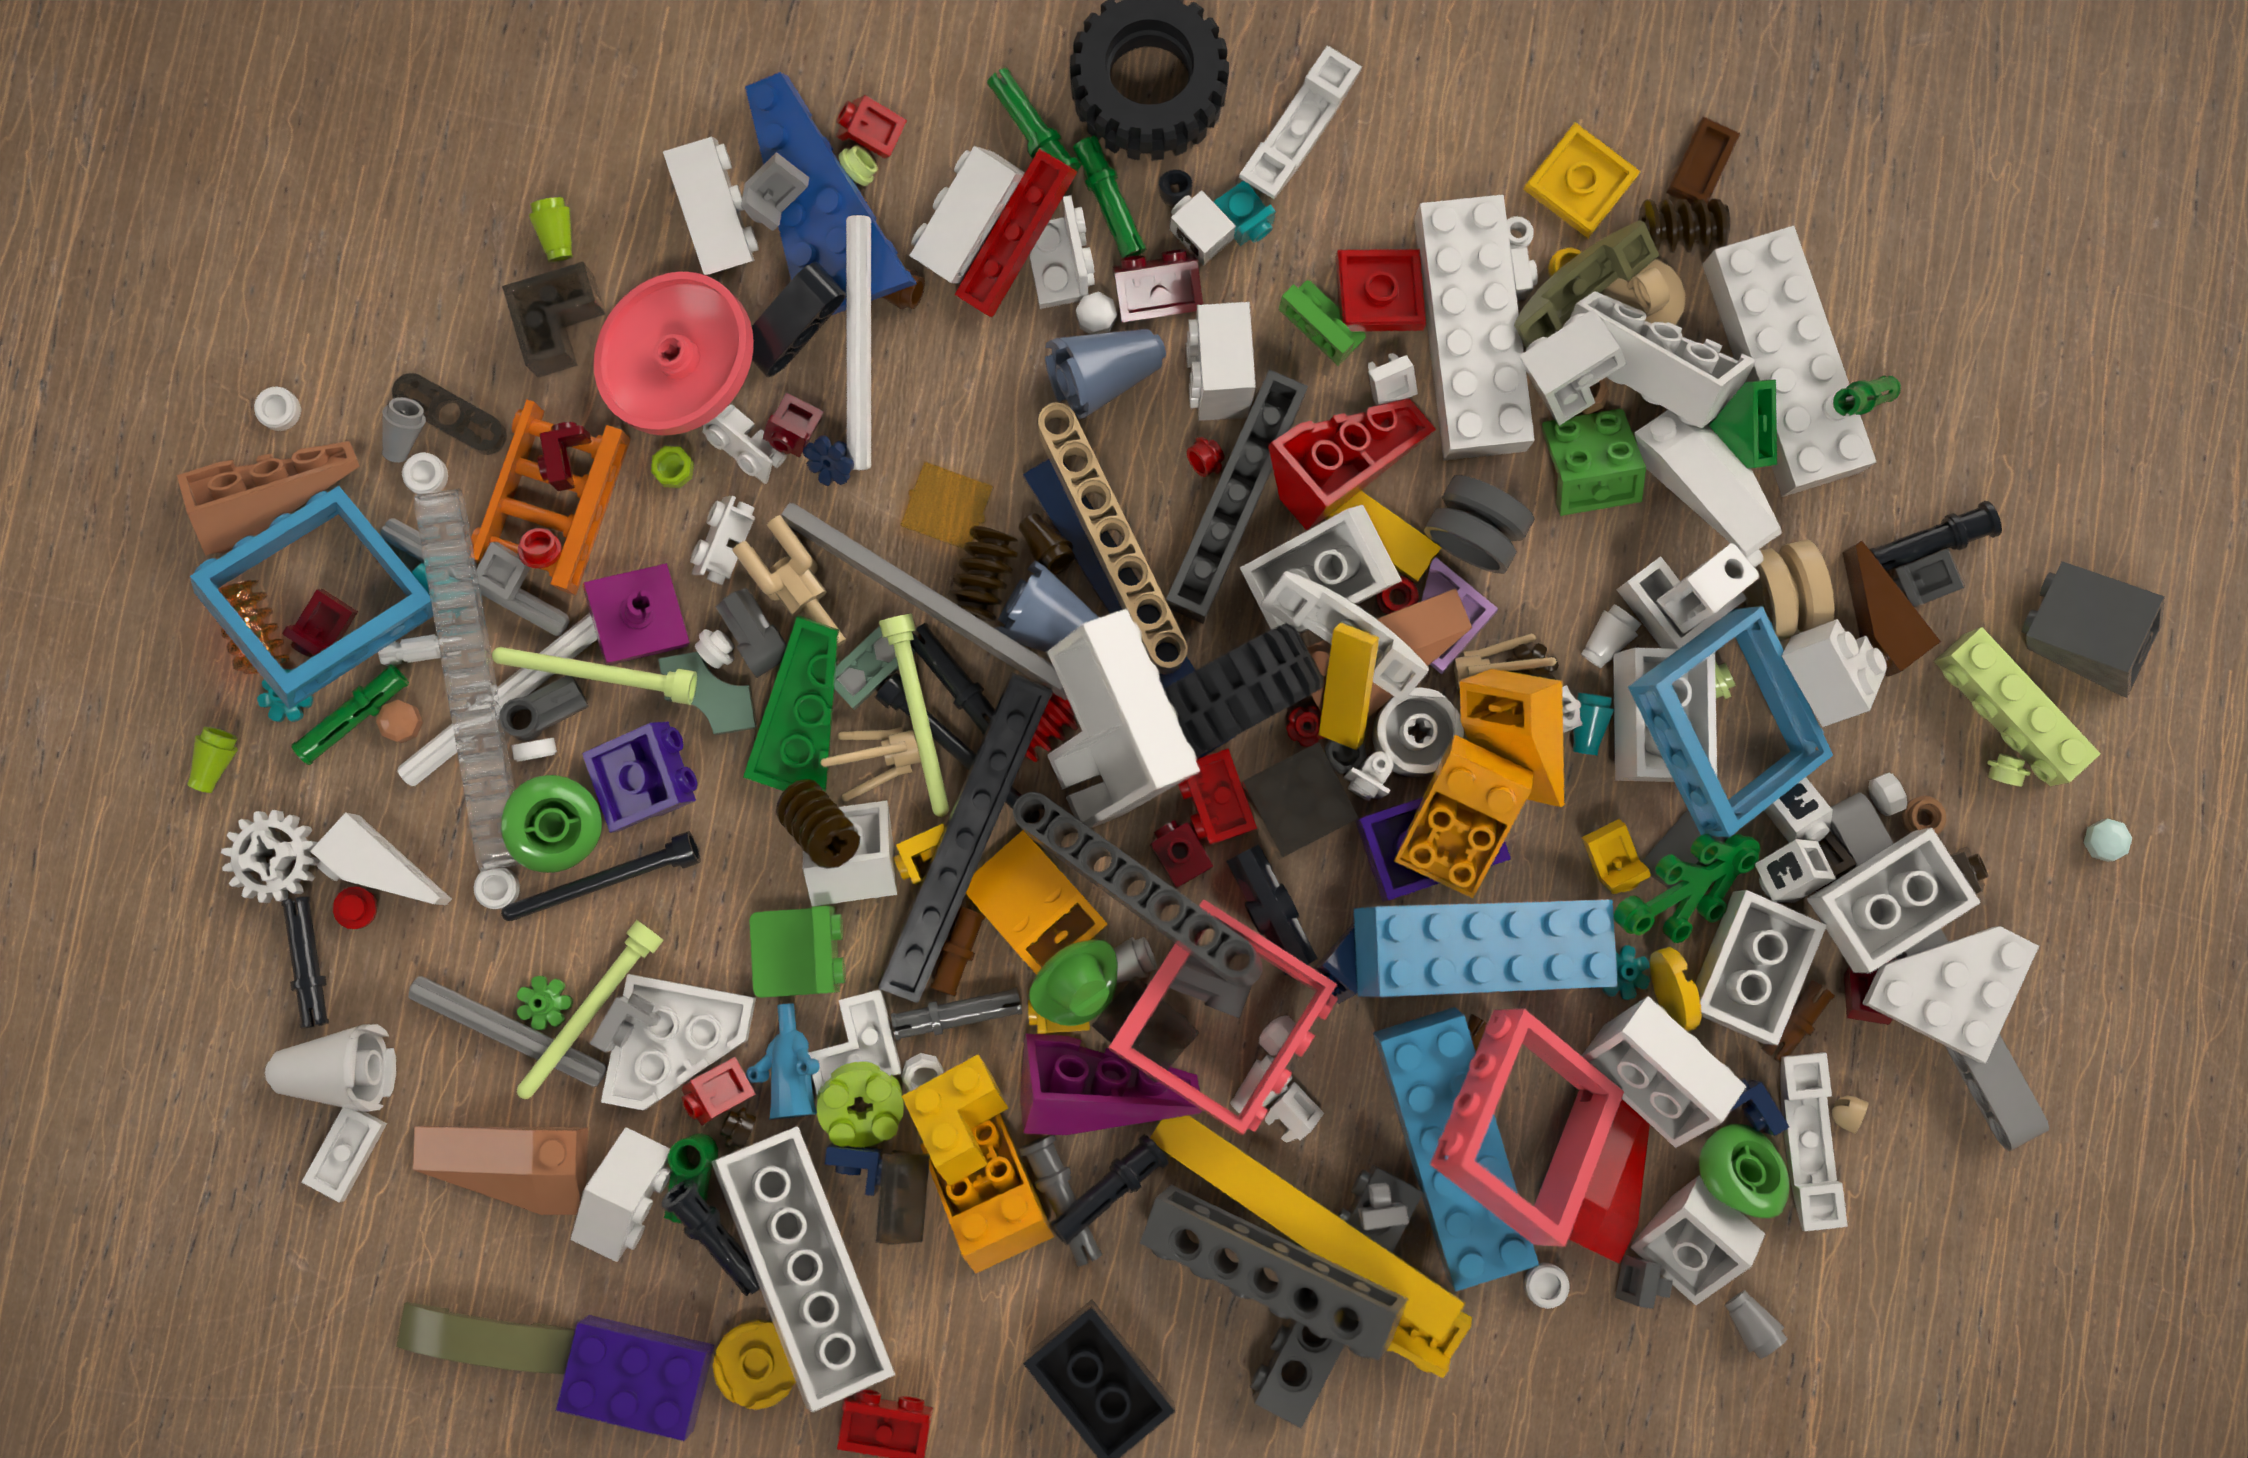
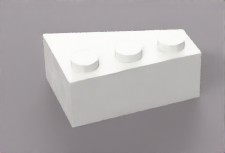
M709 137L663 151L703 274L709 275L755 261L752 252L759 250L752 227L744 228L740 211L744 210L741 207L742 195L738 185L731 186L727 170L731 169L732 165L724 143L719 145L717 139Z

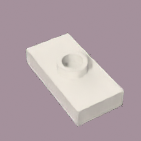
M343 1107L302 1183L337 1202L345 1201L387 1123L367 1112Z

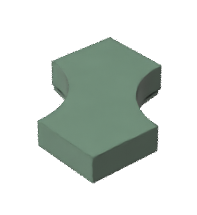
M698 652L658 658L660 673L663 675H667L669 671L676 672L678 668L696 671L697 685L691 704L705 714L714 735L757 728L752 692L749 685L736 686L719 680L711 673L706 661ZM664 696L666 701L672 702L671 697Z

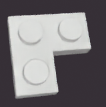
M881 989L839 1000L849 1042L808 1053L811 1058L817 1059L820 1065L819 1071L812 1075L817 1095L821 1085L823 1086L831 1078V1073L838 1067L848 1063L870 1062L880 1066V1071L887 1073L889 1076L902 1073Z

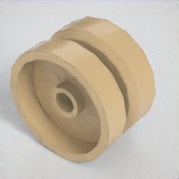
M1807 539L1782 545L1779 554L1772 548L1761 550L1763 562L1755 567L1759 578L1745 588L1743 594L1747 598L1745 600L1747 608L1763 606L1769 621L1772 622L1779 641L1790 639L1791 636H1794L1796 629L1802 633L1834 621L1835 606L1830 575L1823 556L1813 542Z

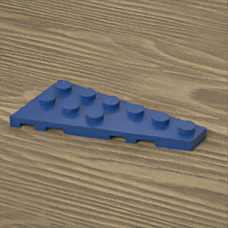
M779 72L745 86L763 164L777 152L809 177L808 187L781 213L780 225L778 226L791 280L807 265L819 262L846 293V220L852 215L868 216L871 219V301L916 285L917 283L911 273L906 271L897 257L898 252L891 241L886 239L876 223L877 218L854 181L833 154L832 150L834 149L815 125L811 112L790 78ZM846 298L832 315L847 310Z

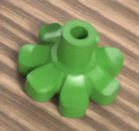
M545 976L533 977L531 980L533 989L521 987L517 993V998L525 1002V1005L517 1009L518 1016L521 1020L532 1018L531 1027L535 1030H545L548 1021L554 1027L560 1026L565 1021V1017L560 1010H568L573 1005L571 996L560 995L565 989V983L560 979H553L548 985V980Z

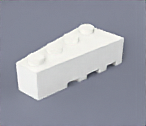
M1596 291L1577 302L1571 314V317L1581 313L1586 314L1594 308L1620 346L1626 365L1608 375V379L1615 383L1629 386L1641 393L1642 398L1647 402L1661 405L1677 414V417L1682 422L1698 426L1701 429L1718 416L1743 386L1756 362V359L1744 354L1741 355L1738 361L1719 353L1723 345L1706 339L1705 343L1702 344L1684 338L1681 333L1682 328L1669 322H1654L1651 324L1645 321V312Z

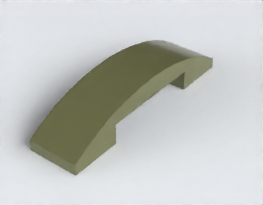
M1637 221L1596 242L1565 264L1538 289L1524 306L1514 323L1526 349L1535 340L1542 337L1548 338L1562 329V324L1570 319L1577 302L1595 291L1601 293L1618 278L1627 281L1631 280L1659 256L1644 222Z
M406 1302L403 1307L396 1347L431 1357L472 1365L525 1372L565 1374L576 1329L541 1323H532L531 1325L452 1313L449 1312L448 1308Z

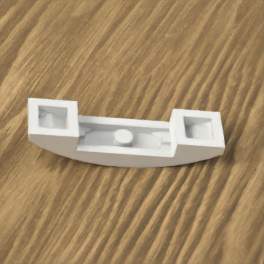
M1327 45L1305 77L1303 86L1265 142L1260 143L1241 171L1239 178L1275 199L1300 167L1331 121L1362 67Z
M1285 571L1261 602L1260 607L1284 623H1288L1296 629L1302 624L1330 644L1332 643L1333 629L1340 622L1379 637L1373 682L1402 702L1428 673L1429 667L1385 625L1351 601L1307 578Z
M1821 1052L1781 1057V1110L1784 1119L1789 1125V1128L1783 1131L1790 1181L1801 1228L1803 1231L1848 1227L1843 1184L1837 1181L1827 1101V1097L1832 1096L1827 1053Z

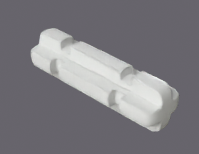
M456 631L441 633L440 637L433 634L401 639V643L394 641L380 650L378 654L381 664L386 666L390 664L398 665L402 663V660L411 663L441 658L442 654L447 655V657L461 655L464 652V641L460 633Z

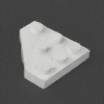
M2001 926L1992 927L1976 934L1923 950L1908 957L1885 963L1879 967L1862 1004L1979 1063H1986L2039 946Z
M627 974L623 996L629 999L633 993L655 1005L652 1012L661 1018L655 1026H648L634 1017L631 1018L630 1023L634 1024V1029L628 1040L621 1048L616 1045L611 1051L601 1102L639 1110H646L748 1040L756 998Z

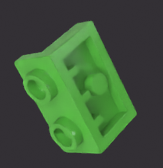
M1306 280L1299 288L1293 284L1282 295L1279 311L1337 366L1365 340L1366 333L1351 332L1340 320V309L1311 281Z

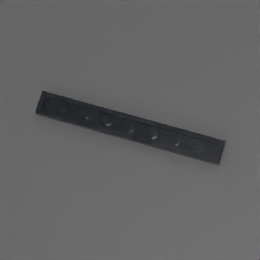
M1011 672L878 982L879 989L919 1003L1053 692L1051 688Z

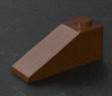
M1863 541L1856 543L1843 552L1860 638L1867 636L1873 649L1878 648L1881 651L1886 662L1885 675L1887 677L1900 673L1941 641Z

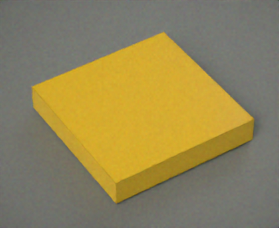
M1575 122L1529 179L1523 190L1589 239L1641 171Z

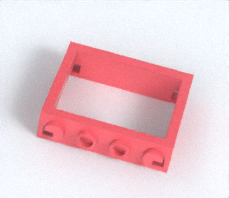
M1203 899L1199 907L1247 940L1260 957L1316 993L1239 1116L1132 1048L1191 955L1176 943L1110 1044L1109 1050L1242 1136L1247 1128L1255 1132L1269 1110L1262 1106L1270 1091L1279 1094L1292 1074L1285 1067L1294 1053L1302 1057L1315 1037L1309 1031L1317 1016L1325 1020L1338 1000L1337 997L1332 995L1337 984ZM1207 929L1197 934L1195 945L1198 944Z
M1526 1009L1494 1010L1489 1023L1486 1024L1477 1052L1470 1062V1069L1460 1093L1454 1101L1453 1110L1443 1134L1439 1138V1144L1430 1165L1533 1245L1565 1247L1624 1091ZM1522 1044L1579 1090L1534 1207L1475 1161Z

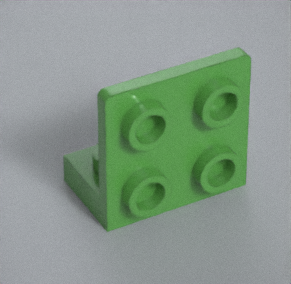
M1615 409L1575 416L1561 425H1558L1556 420L1542 423V433L1558 474L1556 506L1560 516L1642 502L1646 465L1624 410Z

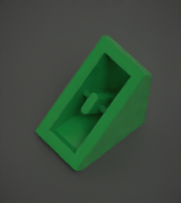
M1776 379L1745 382L1709 425L1746 468L1777 465Z

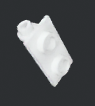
M731 404L717 417L704 424L702 432L715 448L723 449L732 456L746 474L756 476L766 484L772 465L778 468L785 461L787 455L775 450L769 442L762 439L764 434L762 429L751 438L746 435L754 428L755 423Z
M734 496L723 497L721 502L715 501L706 521L707 524L711 525L705 541L700 539L697 542L690 562L695 564L691 574L704 575L705 570L709 571L707 579L719 585H723L725 578L730 579L738 559L732 551L733 548L726 546L728 540L731 539L738 543L745 541L755 520V517L752 515L755 508L740 501L737 508L734 507L733 504L736 499Z
M1375 752L1362 763L1358 770L1354 767L1350 769L1343 777L1350 782L1348 789L1367 801L1374 797L1380 800L1389 794L1390 789L1383 786L1393 769L1392 758L1385 752Z

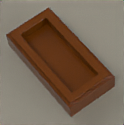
M1703 116L1666 193L1678 199H1686L1689 204H1692L1695 199H1704L1706 204H1708L1741 133Z

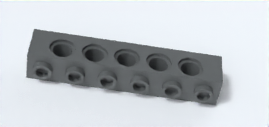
M1269 369L1166 598L1170 610L1204 624L1273 469L1268 446L1291 429L1308 388L1307 385Z
M1372 1164L1368 1172L1362 1169L1351 1189V1193L1356 1196L1349 1210L1342 1208L1337 1216L1393 1253L1407 1224L1364 1230L1360 1226L1358 1208L1367 1207L1371 1204L1368 1185L1386 1182L1390 1189L1391 1203L1402 1202L1406 1205L1408 1222L1423 1192ZM1303 1287L1308 1298L1319 1301L1317 1294L1312 1289ZM1343 1307L1345 1314L1350 1319L1358 1320L1359 1317L1353 1309ZM1292 1319L1288 1327L1281 1325L1277 1330L1270 1346L1275 1352L1268 1366L1261 1364L1258 1367L1251 1381L1250 1388L1255 1390L1252 1395L1255 1404L1302 1429L1345 1344L1333 1338H1321L1316 1342H1308L1302 1338V1329L1305 1325ZM1291 1360L1300 1361L1305 1365L1303 1375L1295 1381H1288L1281 1376L1283 1366Z
M1170 1185L1156 1197L1140 1244L1150 1248L1157 1257L1179 1262L1189 1267L1194 1275L1202 1279H1213L1229 1287V1290L1238 1297L1254 1299L1268 1306L1273 1314L1281 1318H1292L1308 1326L1309 1330L1319 1337L1333 1338L1349 1346V1349L1354 1354L1363 1358H1373L1377 1361L1381 1359L1392 1342L1408 1301L1407 1298L1173 1185ZM1186 1229L1193 1231L1197 1235L1199 1243L1190 1240ZM1225 1248L1232 1250L1237 1255L1239 1262L1230 1260L1225 1253ZM1264 1268L1274 1271L1278 1277V1282L1269 1279L1265 1274ZM1303 1287L1312 1289L1317 1294L1319 1301L1308 1298ZM1343 1307L1353 1309L1357 1313L1359 1321L1350 1319L1345 1314Z

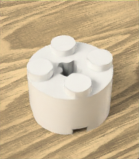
M1414 688L1404 702L1393 697L1378 713L1372 731L1375 751L1387 753L1393 761L1392 771L1406 777H1424L1435 773L1453 736L1457 735L1461 738L1464 736L1461 715L1457 708L1443 694L1429 688ZM1415 723L1419 724L1420 731L1427 733V736L1421 739L1419 743L1415 742L1414 736L1408 734V730L1415 726Z

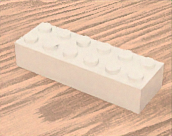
M1504 195L1420 203L1414 218L1417 248L1420 249L1424 304L1443 459L1452 460L1526 452L1535 441L1526 369L1519 356L1524 353L1523 344L1514 326L1519 312Z
M1790 226L1715 249L1702 266L1734 359L1739 361L1742 354L1756 359L1746 382L1776 379L1777 465H1772V469L1782 497L1861 473L1875 464L1876 459L1861 416L1856 414L1849 416V413L1843 416L1834 409L1833 398L1839 390L1846 388L1849 382L1795 227ZM1849 396V397H1847L1846 399H1852V398H1854V397H1853V396Z
M799 1127L788 1129L711 1161L806 1408L814 1412L895 1375Z

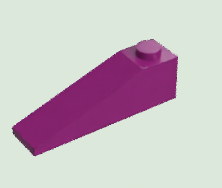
M1025 1034L1020 1105L1023 1132L1026 1134L1072 1135L1200 1114L1202 1112L1197 1106L1126 1060L1119 1058L1109 1048H1106L1105 1053L1080 1046L1082 1040L1070 1036ZM1157 1063L1200 1091L1196 1074Z

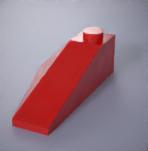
M1410 398L1369 407L1366 412L1346 416L1345 413L1333 415L1327 421L1313 423L1311 420L1299 423L1268 446L1279 499L1308 531L1432 435L1436 428Z
M1621 1099L1568 1238L1620 1264L1638 1226L1650 1124L1623 1099Z

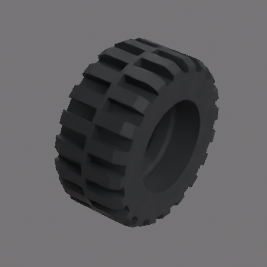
M1107 0L1101 4V15L1098 16L1096 13H1091L1084 21V32H1077L1073 43V55L1070 56L1072 100H1075V110L1080 122H1087V132L1091 136H1097L1098 140L1101 137L1105 139L1106 149L1116 154L1120 148L1127 150V158L1140 160L1141 153L1151 154L1152 161L1164 160V152L1172 150L1175 156L1187 152L1188 142L1192 141L1193 144L1198 145L1206 137L1207 128H1214L1220 118L1221 107L1224 106L1229 77L1228 49L1225 39L1218 38L1219 27L1213 18H1207L1204 21V9L1197 3L1191 2L1187 6L1183 4V0H1122L1118 3L1115 0ZM1142 47L1160 48L1175 55L1185 65L1188 71V83L1180 94L1169 101L1154 105L1140 104L1125 98L1114 88L1110 80L1112 66L1121 56L1131 50Z
M1285 623L1215 659L1163 690L1168 701L1177 712L1178 723L1186 741L1192 746L1196 757L1322 689L1323 676L1297 629Z

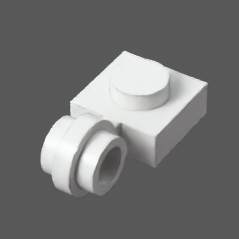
M1516 216L1507 219L1518 301L1527 299L1533 289V285H1537L1538 274L1536 263L1534 260H1529L1527 250L1533 239V227L1525 218ZM1518 230L1522 234V238L1513 237L1510 231Z

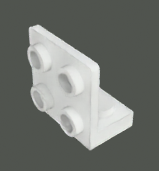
M1071 195L1063 197L1064 217L1049 220L1029 255L1040 309L1079 302L1083 296L1088 295V286L1095 285L1093 274L1095 271L1090 247L1082 249V246L1087 245L1082 207L1074 208Z

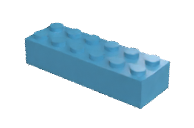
M1613 900L1354 908L1358 997L1618 987Z
M1452 1007L1372 1032L1420 1190L1423 1192V1202L1443 1268L1454 1290L1459 1291L1538 1266L1539 1262L1531 1242L1430 1165L1439 1144V1138L1443 1134L1453 1110L1454 1101L1459 1095L1470 1069V1062L1476 1054L1465 1015L1456 1007ZM1493 1114L1475 1161L1518 1194Z

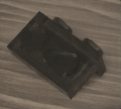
M1136 976L1133 977L1091 1026L1112 1043L1148 987V984H1145ZM1162 999L1132 1048L1168 1070L1198 1036L1199 1032L1184 1015L1176 1012ZM1147 1075L1153 1082H1157L1155 1079Z
M893 1150L891 1153L883 1154L876 1243L893 1245L923 1242L929 1154L904 1150Z

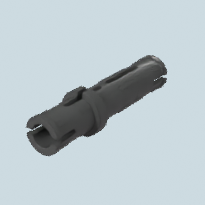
M1015 987L1011 990L938 1005L937 1001L929 1002V1007L897 1014L892 1013L891 1020L897 1041L901 1040V1038L934 1032L935 1036L941 1035L944 1029L1023 1013L1018 989Z

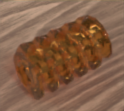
M259 580L241 581L220 588L221 594L281 666L290 660L289 655H275L274 653L276 649L284 645V640L269 639L268 636L278 630V624L263 622V619L273 614L272 608H258L257 606L258 603L267 598V593L252 592V588L257 586ZM221 628L222 637L230 640L226 645L227 652L236 656L232 660L233 669L244 671L243 674H258L259 672L225 630Z

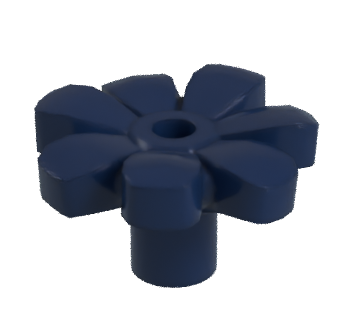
M822 435L815 439L814 443L809 442L805 446L803 455L809 459L806 465L812 473L820 472L818 481L821 484L829 486L835 481L837 484L843 485L850 479L849 473L854 468V461L851 458L845 457L847 455V445L844 442L836 441L831 445L829 438Z

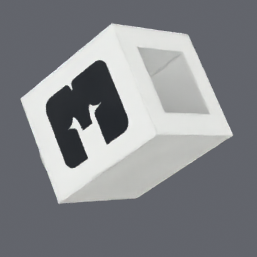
M1202 190L1193 198L1189 195L1182 198L1171 211L1173 216L1171 217L1170 231L1195 255L1196 259L1203 266L1234 239L1236 226Z
M1806 777L1764 810L1789 843L1796 839L1820 841L1828 834L1831 827L1833 810Z
M1796 839L1755 863L1761 876L1759 878L1761 888L1773 902L1795 903L1836 879L1818 841Z

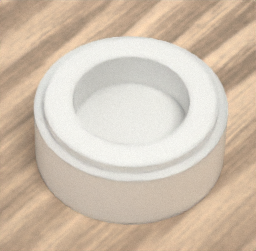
M270 387L262 391L256 398L254 412L257 419L266 427L275 431H284L297 423L301 414V406L297 397L282 387Z
M423 452L411 456L405 462L402 477L405 485L411 491L420 496L428 497L436 495L444 489L448 481V470L439 458L433 454Z
M554 738L511 745L514 760L517 762L552 756L557 752Z
M494 866L486 868L479 873L474 882V894L477 901L490 909H503L505 906L514 903L520 892V883L517 876L511 870L504 867Z
M1545 1262L1539 1263L1538 1266L1530 1268L1526 1273L1524 1290L1528 1298L1537 1306L1555 1308L1561 1305L1568 1296L1570 1288L1568 1277L1556 1265Z

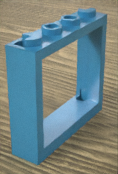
M340 486L329 492L321 491L315 494L303 508L293 514L285 513L280 515L270 524L268 529L255 537L250 535L242 538L233 546L232 551L219 559L212 558L204 561L196 568L195 573L190 576L194 594L288 709L299 704L434 616V599ZM339 514L407 597L294 670L286 673L218 588Z
M1763 606L1733 609L1628 686L1700 835L1732 836L1833 756L1823 734L1824 731L1819 726L1807 699L1782 657L1784 650ZM1736 637L1790 752L1730 799H1727L1672 683Z

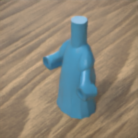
M794 1003L777 1005L779 1034L768 1045L765 1051L766 1055L746 1071V1077L750 1083H760L768 1080L769 1069L771 1068V1108L769 1120L817 1114L812 1092V1075L819 1071V1062L817 1059L809 1056V1042L804 1034L796 1029Z

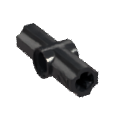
M1259 844L1227 860L1226 863L1246 900L1244 905L1259 934L1265 936L1267 940L1306 965L1317 960L1318 958L1297 919L1299 918V913L1285 886L1282 883L1279 884Z

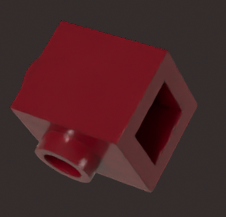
M1176 820L1153 832L1157 840L1150 843V846L1175 889L1213 868L1212 862L1188 822L1179 826Z

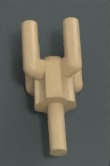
M781 515L769 521L767 526L789 556L780 559L768 569L754 548L750 547L746 540L732 549L762 592L767 594L771 600H781L792 616L805 611L810 620L838 629L818 602L826 594V590L814 575L817 572L818 565ZM840 630L838 637V646H840L846 641V638L843 636Z

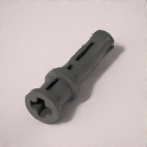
M1045 1135L1024 1145L1019 1149L1021 1156L1027 1157L1036 1176L1035 1188L1039 1189L1041 1193H1046L1056 1217H1058L1076 1201V1197L1068 1182L1071 1179V1170L1069 1167H1064L1054 1146L1056 1137L1055 1135ZM1089 1226L1069 1243L1078 1267L1088 1264V1258L1082 1245L1086 1247L1091 1261L1103 1255Z

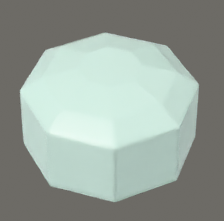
M2103 819L2087 827L2084 845L2091 857L2107 862L2115 861L2129 853L2132 836L2124 823Z

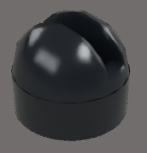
M1170 170L1161 176L1159 180V193L1163 202L1170 207H1174L1185 196L1189 195L1191 197L1192 179L1188 173L1182 170ZM1172 185H1178V193H1172Z

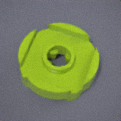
M852 1062L842 1065L831 1073V1078L823 1086L821 1085L818 1091L817 1117L822 1129L829 1135L830 1141L840 1147H868L884 1140H889L896 1135L898 1125L903 1117L904 1101L902 1098V1088L892 1074L890 1077L887 1073L880 1071V1066L873 1063ZM863 1097L865 1103H872V1106L864 1112H856V1110H852L849 1107L854 1105L855 1098Z

